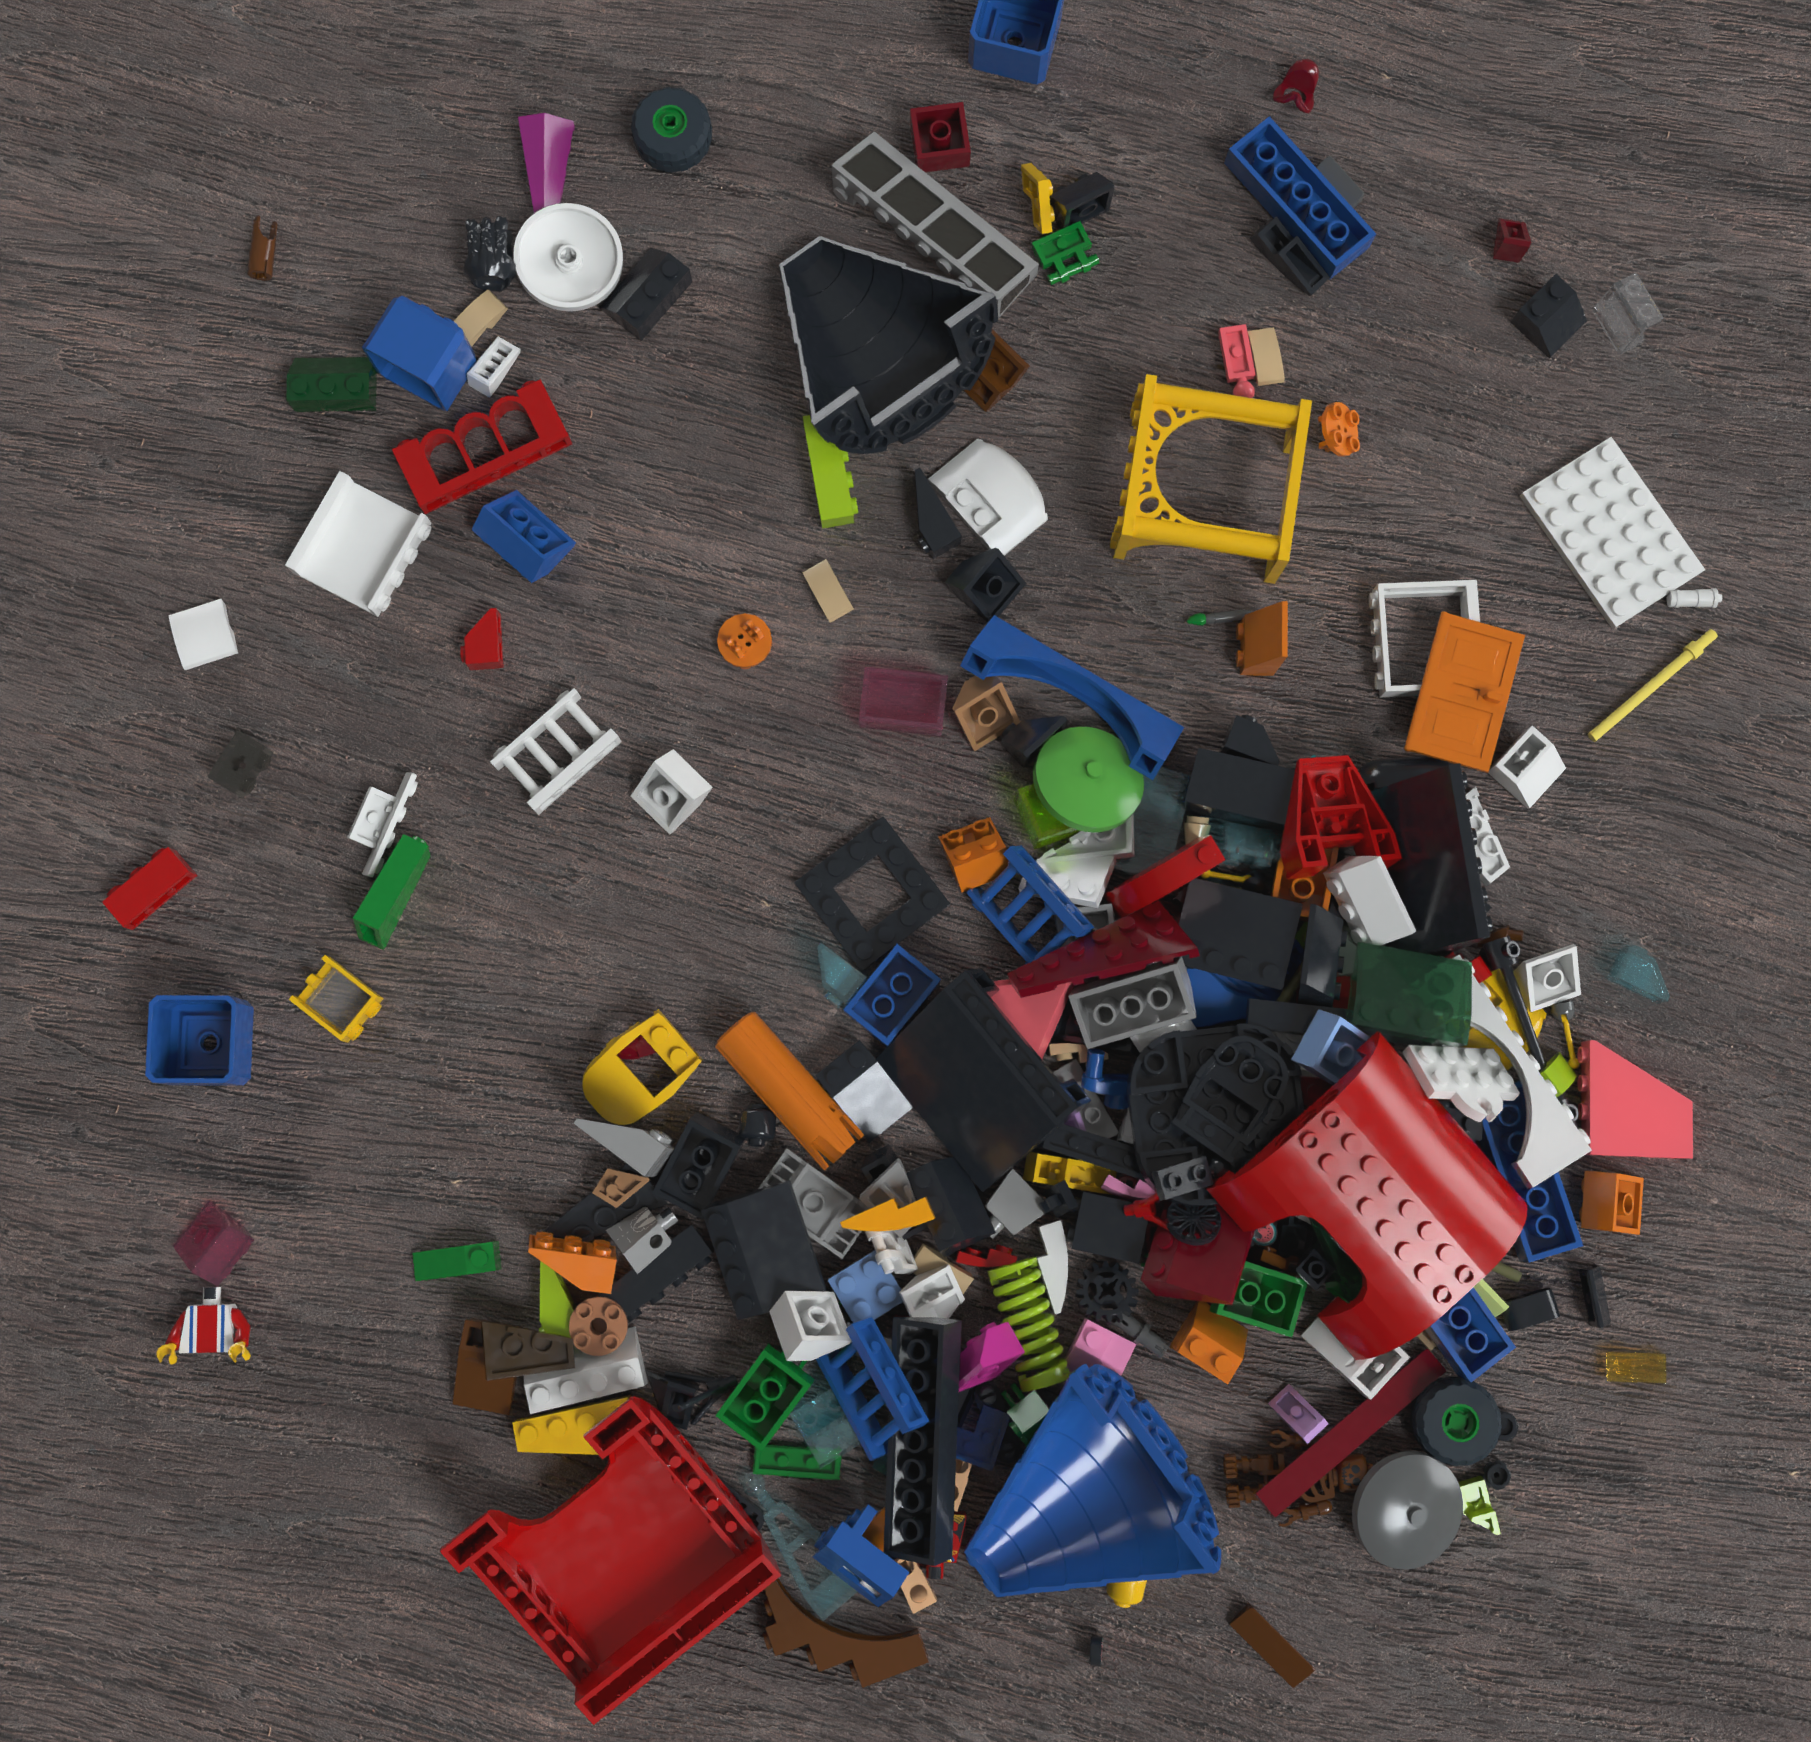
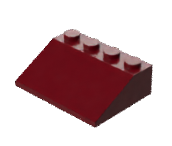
M1166 1200L1160 1219L1166 1221L1167 1210L1172 1202ZM1219 1204L1215 1206L1222 1218L1221 1228L1217 1237L1208 1244L1199 1246L1185 1244L1177 1240L1168 1230L1158 1225L1140 1280L1155 1296L1232 1305L1255 1230L1243 1232ZM1198 1233L1194 1234L1196 1239L1201 1238Z

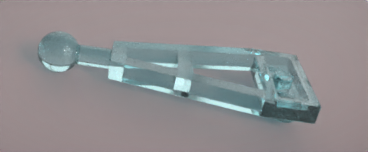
M753 1473L748 1474L742 1483L744 1492L751 1497H756L767 1510L763 1515L764 1520L803 1597L820 1619L824 1621L857 1591L834 1573H831L811 1590L793 1552L810 1538L816 1542L821 1533L783 1500L776 1504L765 1490L766 1484L763 1476ZM781 1512L803 1530L789 1544H787L774 1519Z

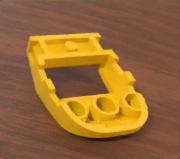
M658 1009L654 1011L653 1016L641 1023L637 1022L606 1044V1047L591 1061L583 1074V1092L588 1102L607 1121L618 1125L632 1124L672 1097L703 1059ZM640 1034L677 1075V1078L656 1096L649 1092L617 1056L620 1051Z

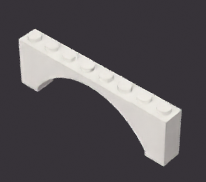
M1457 955L1401 990L1398 996L1412 1016L1419 1014L1435 1015L1467 1024L1490 1038L1509 1058L1522 1084L1526 1102V1129L1523 1144L1517 1160L1511 1163L1527 1189L1533 1188L1592 1151L1588 1145L1591 1141L1585 1131L1581 1128L1577 1129L1572 1119L1574 1116L1568 1106L1560 1104L1555 1096L1557 1090L1551 1081L1543 1079L1538 1071L1541 1068L1537 1060L1532 1055L1528 1056L1522 1048L1524 1045L1522 1038L1515 1030H1510L1506 1024L1508 1019L1499 1006L1495 1007L1489 999L1491 993L1483 982L1478 983L1473 975L1475 970L1468 959H1462L1460 955Z

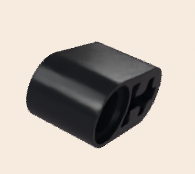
M1543 1288L1503 1300L1509 1306L1502 1313L1508 1331L1523 1329L1560 1317L1552 1288Z

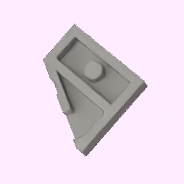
M899 1158L860 1194L859 1199L869 1209L893 1198H896L899 1208L916 1201L904 1166ZM911 1227L893 1231L901 1238Z

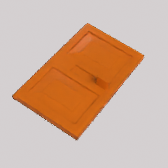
M1442 611L1404 750L1454 764L1460 763L1461 766L1488 773L1525 635Z

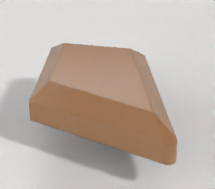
M607 1168L592 1193L617 1208L649 1182V1177Z

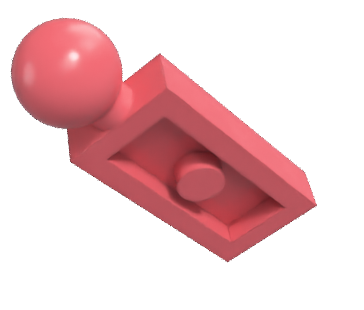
M1243 324L1219 328L1218 335L1227 383L1237 382L1233 389V395L1253 398L1255 389L1247 380L1254 379L1256 374L1247 326Z

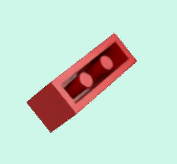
M170 847L161 848L151 856V861L148 864L132 871L129 875L130 879L123 885H117L107 893L108 897L102 903L122 927L134 930L198 875L176 850Z

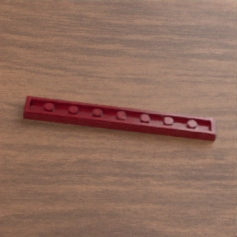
M1428 1348L1423 1350L1390 1378L1371 1400L1367 1398L1257 1491L1254 1494L1272 1518L1277 1517L1422 1393L1429 1384L1443 1375L1446 1369Z

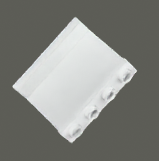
M339 471L285 566L292 573L378 617L381 611L384 612L388 608L391 601L390 595L394 588H398L401 585L406 567L416 559L419 544L422 540L425 541L431 532V522L425 514L421 513L419 516L354 483L349 475Z

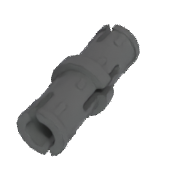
M1122 1314L1123 1320L1121 1323H1118L1116 1319L1114 1320L1113 1324L1134 1338V1343L1137 1345L1141 1343L1157 1355L1158 1358H1161L1164 1355L1163 1352L1168 1350L1170 1343L1150 1330V1325L1147 1323L1142 1324L1130 1315L1128 1317Z

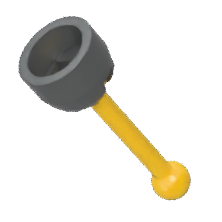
M1573 1000L1562 1001L1550 1005L1551 1012L1556 1020L1563 1022L1570 1057L1568 1064L1572 1069H1576L1580 1063L1575 1057L1568 1023L1575 1013Z

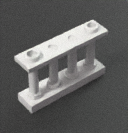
M575 688L570 692L566 690L556 699L557 703L510 745L500 747L493 754L494 759L490 761L498 771L506 766L528 790L531 799L527 803L538 815L622 742L612 729H609L607 732L605 730L601 731L576 704L581 699V696ZM567 710L593 738L592 742L594 744L586 751L580 749L555 722ZM546 729L572 756L571 760L573 762L565 769L563 767L559 768L534 740ZM525 747L552 775V781L545 787L538 786L514 760V757Z

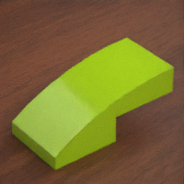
M1560 1052L1555 1054L1546 1063L1547 1066L1539 1072L1544 1080L1548 1079L1557 1090L1556 1097L1562 1095L1577 1077L1575 1071Z

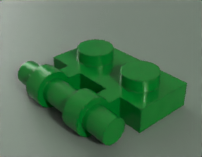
M1081 221L1032 242L1031 245L1042 269L1044 270L1051 266L1055 269V272L1047 275L1050 285L1058 282L1061 284L1067 282L1069 277L1080 272L1082 274L1089 272L1091 267L1099 264V258L1096 254L1087 257L1084 252L1091 249L1092 243ZM1075 256L1077 262L1065 267L1062 261Z

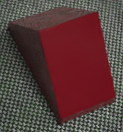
M1499 218L1493 259L1519 263L1531 245L1526 223Z

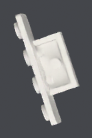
M406 772L396 797L374 787L368 788L347 836L351 840L372 848L362 875L373 877L374 873L378 874L384 863V859L381 858L385 848H390L395 838L394 827L397 822L400 823L406 813L407 808L404 807L407 797H412L417 788L416 774Z

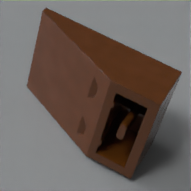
M465 1319L458 1353L453 1405L510 1415L518 1376L488 1381L485 1379L481 1331L482 1319Z

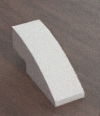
M1061 1220L1038 1226L1046 1252L1045 1255L1037 1257L1038 1268L1041 1270V1277L1054 1314L1061 1313L1068 1279V1254Z

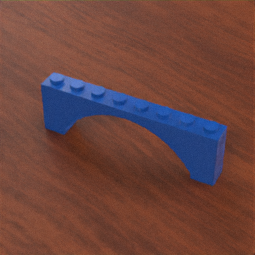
M995 615L972 642L960 667L982 680L992 676L1024 677L1050 684L1075 696L1096 711L1114 730L1128 754L1131 762L1129 767L1151 780L1155 778L1184 729L1180 724Z

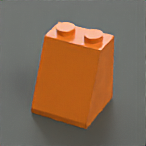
M1197 1301L1169 1347L1219 1380L1229 1384L1244 1358L1248 1329L1231 1318L1210 1312V1305L1208 1303Z

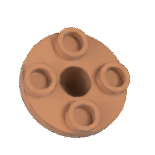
M601 1296L592 1297L580 1303L573 1311L569 1321V1333L573 1339L574 1346L592 1356H603L615 1351L624 1341L628 1330L627 1316L623 1308L614 1300Z

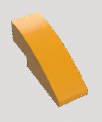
M927 1197L902 1208H899L896 1198H893L840 1222L842 1228L879 1232L917 1226L936 1217Z

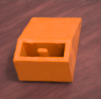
M536 1232V1235L529 1234L528 1252L581 1290L611 1294L617 1262L615 1246L611 1245V1242L599 1239L594 1240L593 1243L583 1242L582 1238L570 1235L565 1236V1239L554 1238L553 1234L548 1232Z

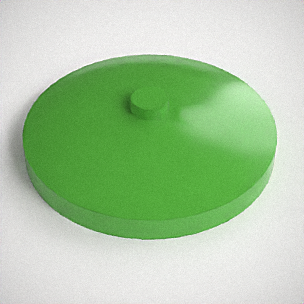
M1092 727L1068 728L1053 735L1040 750L1033 768L1034 787L1046 810L1061 823L1084 832H1104L1125 823L1141 802L1144 792L1143 774L1129 767L1131 762L1119 738L1106 731Z

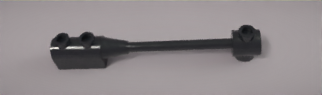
M1510 935L1482 944L1483 948H1481L1479 955L1487 967L1491 968V971L1501 970L1530 1055L1539 1063L1541 1069L1538 1071L1540 1072L1547 1065L1511 966L1519 963L1520 947L1515 941H1511ZM1564 1094L1556 1097L1561 1105L1566 1104L1574 1116L1572 1121L1577 1129H1579L1576 1123L1578 1118L1576 1106L1570 1104Z

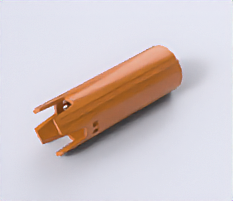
M756 1012L746 1014L717 1040L715 1048L824 1171L829 1165L821 1154L834 1164L855 1143L848 1130L858 1140L864 1136L860 1129Z

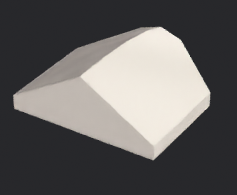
M948 1264L917 1275L899 1292L910 1317L949 1319L958 1305L962 1304L965 1300Z

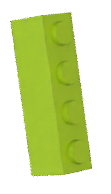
M810 415L803 416L804 431L822 529L854 523V514L858 513L856 497L851 498L849 488H853L854 485L851 471L846 472L844 462H849L848 452L840 450L836 444L826 442L813 427Z

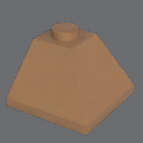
M975 675L965 681L952 708L974 752L1002 735V732L1010 724L1014 723L1017 725L1020 723L1009 696L997 676L986 677L982 680Z

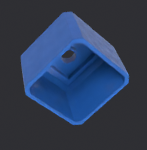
M979 0L969 38L968 62L972 69L1036 85L1045 81L1061 23L1064 0ZM1011 37H1018L1022 43L1014 46L1010 45L1007 40Z
M404 296L392 299L362 346L372 365L382 377L442 411H448L467 380V372L477 362L475 353L462 328L458 327L451 319L447 317L442 318L429 307L423 304L419 305Z
M156 995L149 1002L145 1076L152 1083L166 1085L244 1086L251 1079L254 1007L248 1001L232 996ZM209 1035H213L217 1039V1045L212 1051H207L204 1048V1040Z

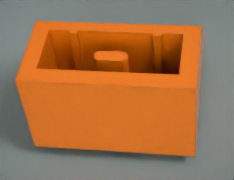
M990 817L939 836L941 846L961 893L994 881L1008 866V860L1003 855L1007 848Z

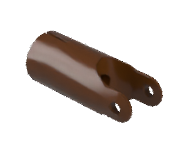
M257 215L253 222L247 274L253 279L267 281L271 280L273 276L277 222L274 221L272 223L268 239L260 231V216Z

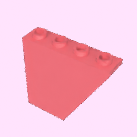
M1009 980L994 981L1000 990L991 997L992 1000L1039 1057L1043 1059L1069 999L1068 995L1074 987L1073 982L1057 985L1053 991L1020 998Z
M1596 1040L1581 1042L1577 1052L1578 1062L1581 1063V1075L1578 1076L1577 1081L1578 1090L1581 1092V1103L1578 1105V1119L1581 1120V1129L1585 1131L1591 1141L1588 1145L1592 1149V1151L1585 1155L1693 1159V1101Z

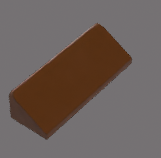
M1249 1602L1229 1623L1292 1688L1296 1687L1316 1670Z

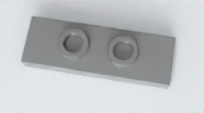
M1077 1059L1053 1072L1061 1083L1074 1079L1092 1100L1079 1111L1087 1132L1109 1139L1119 1133L1098 1095L1081 1086L1084 1071Z

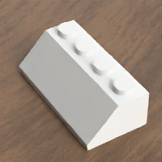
M636 1326L628 1328L622 1344L615 1351L607 1355L592 1356L577 1349L573 1344L575 1368L524 1375V1387L530 1414L643 1387L648 1384Z

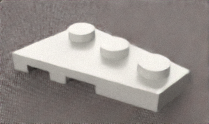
M1474 787L1466 794V799H1469L1472 804L1470 823L1471 828H1475L1477 833L1476 857H1480L1482 862V874L1479 875L1481 881L1487 886L1509 869L1510 866L1498 837L1493 835L1488 823L1489 816L1486 810L1482 809L1478 799L1480 795L1477 788Z
M1112 855L1041 863L1039 865L1073 904L1098 908L1115 867L1116 859ZM1022 878L1018 887L1020 892L1026 887L1027 881ZM1038 894L1033 895L1034 897L1041 898Z

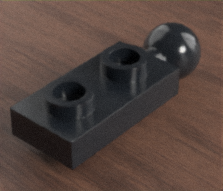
M1218 1155L1213 1156L1209 1162L1206 1156H1202L1151 1173L1159 1200L1162 1201L1214 1185L1212 1177L1219 1178L1228 1170L1231 1171V1164Z

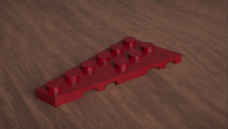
M1157 901L1007 973V976L1020 998L1053 991L1057 985L1073 982V985L1083 984L1085 978L1099 975V979L1143 970L1150 963L1162 961L1164 965L1173 963V958L1189 954V958H1194L1200 955L1197 946L1164 906Z

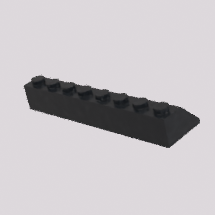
M939 1317L893 1318L892 1354L929 1422L920 1428L904 1434L899 1430L888 1439L883 1552L892 1558L936 1566L952 1559L962 1322L960 1320ZM889 1411V1422H891L894 1418Z

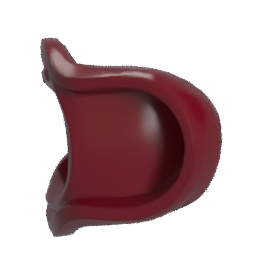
M1309 59L1296 61L1288 70L1283 82L1275 89L1273 101L1278 103L1294 101L1296 107L1301 112L1309 114L1314 107L1313 95L1319 79V70L1316 63ZM1286 89H1295V90H1298V91H1300L1301 93H1303V95H1304L1305 98H1306V101L1303 102L1300 93H1298V92H1296V91H1292V92H1290V93H1288V94H1285V95H1284V92H1285Z

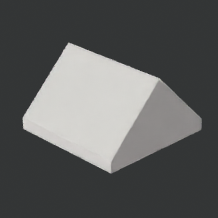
M1574 944L1525 960L1513 971L1524 1003L1530 1012L1581 995L1577 946Z

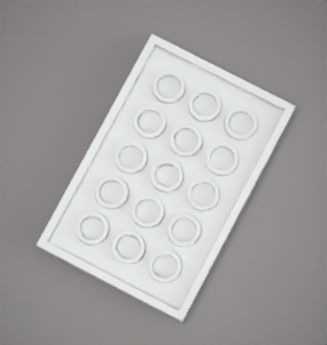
M1612 437L1520 495L1524 504L1612 630L1669 594L1670 591L1679 588L1705 571V568Z

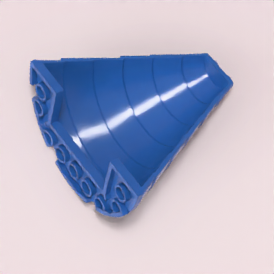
M1083 1364L1069 1375L1059 1396L1054 1400L1024 1454L1015 1464L1004 1487L998 1492L988 1513L980 1522L964 1549L968 1563L976 1568L983 1579L985 1587L992 1591L996 1597L1068 1591L1074 1588L1106 1586L1107 1583L1181 1578L1182 1575L1214 1574L1219 1571L1221 1565V1549L1218 1546L1214 1547L1213 1541L1219 1535V1530L1212 1506L1199 1476L1190 1475L1187 1470L1188 1467L1185 1460L1188 1458L1185 1450L1147 1399L1139 1402L1135 1398L1132 1384L1113 1370L1099 1364H1094L1091 1367Z

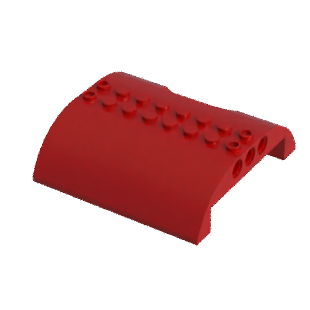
M1379 1031L1356 1050L1363 1059L1236 1174L1228 1170L1223 1176L1213 1179L1214 1185L1205 1187L1243 1232L1262 1228L1288 1216L1302 1215L1316 1220L1351 1259L1362 1275V1288L1358 1296L1349 1304L1338 1296L1317 1317L1355 1360L1373 1358L1390 1352L1418 1336L1443 1316L1508 1253L1524 1227L1528 1210L1527 1203L1438 1099H1429L1426 1096L1412 1069Z
M635 1396L630 1397L584 1434V1439L602 1459L609 1455V1461L606 1468L596 1478L548 1515L533 1520L519 1519L500 1510H488L441 1547L439 1551L458 1573L469 1566L572 1682L575 1686L574 1704L593 1725L781 1576V1571L765 1540L731 1491L680 1431L660 1411L647 1401Z

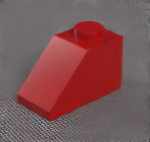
M490 608L464 637L465 646L460 648L461 660L466 663L470 670L504 668L501 614L497 608Z

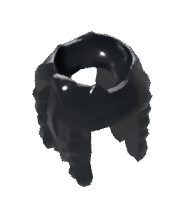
M497 216L494 223H492L489 217H484L480 224L475 219L466 220L468 256L463 266L464 276L471 281L474 287L483 291L488 289L490 291L502 292L509 287L517 275L516 264L512 260L511 247L513 236L511 230H507L508 220L506 217Z

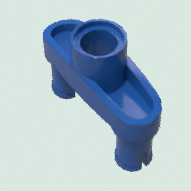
M1097 1048L1088 1049L1086 1070L1082 1074L1081 1086L1091 1092L1105 1094L1104 1105L1113 1109L1128 1108V1074H1102L1105 1052Z

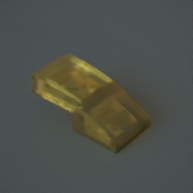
M1606 1352L1607 1381L1666 1383V1354Z

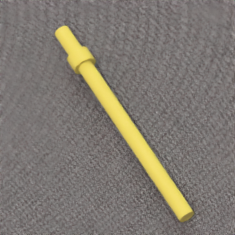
M1709 629L1697 641H1691L1683 648V653L1590 731L1588 737L1593 742L1601 738L1690 660H1696L1704 653L1703 649L1718 637L1717 633Z

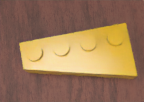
M631 1394L517 1419L512 1422L517 1451L598 1455L584 1439V1434L627 1401Z

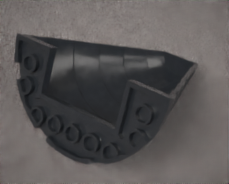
M822 236L817 237L779 264L788 316L792 325L794 344L798 351L805 396L809 403L811 423L826 442L836 444L840 450L857 454L887 451V446L896 441L904 445L918 438L956 408L954 400L963 390L970 391L981 375L995 342V337L991 333L993 323L998 322V305L996 296L992 292L967 287L966 283L907 267L906 263L882 257L876 253L845 245Z

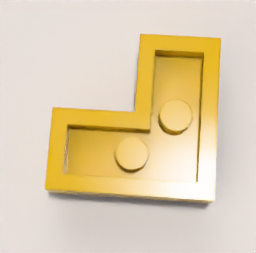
M1032 163L1022 164L1023 191L1032 200L1033 225L1041 234L1052 232L1051 222L1055 220L1054 210L1050 205V196L1053 194L1051 181Z

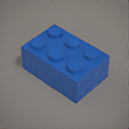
M896 944L843 1011L873 1037L888 1047L941 983V979Z

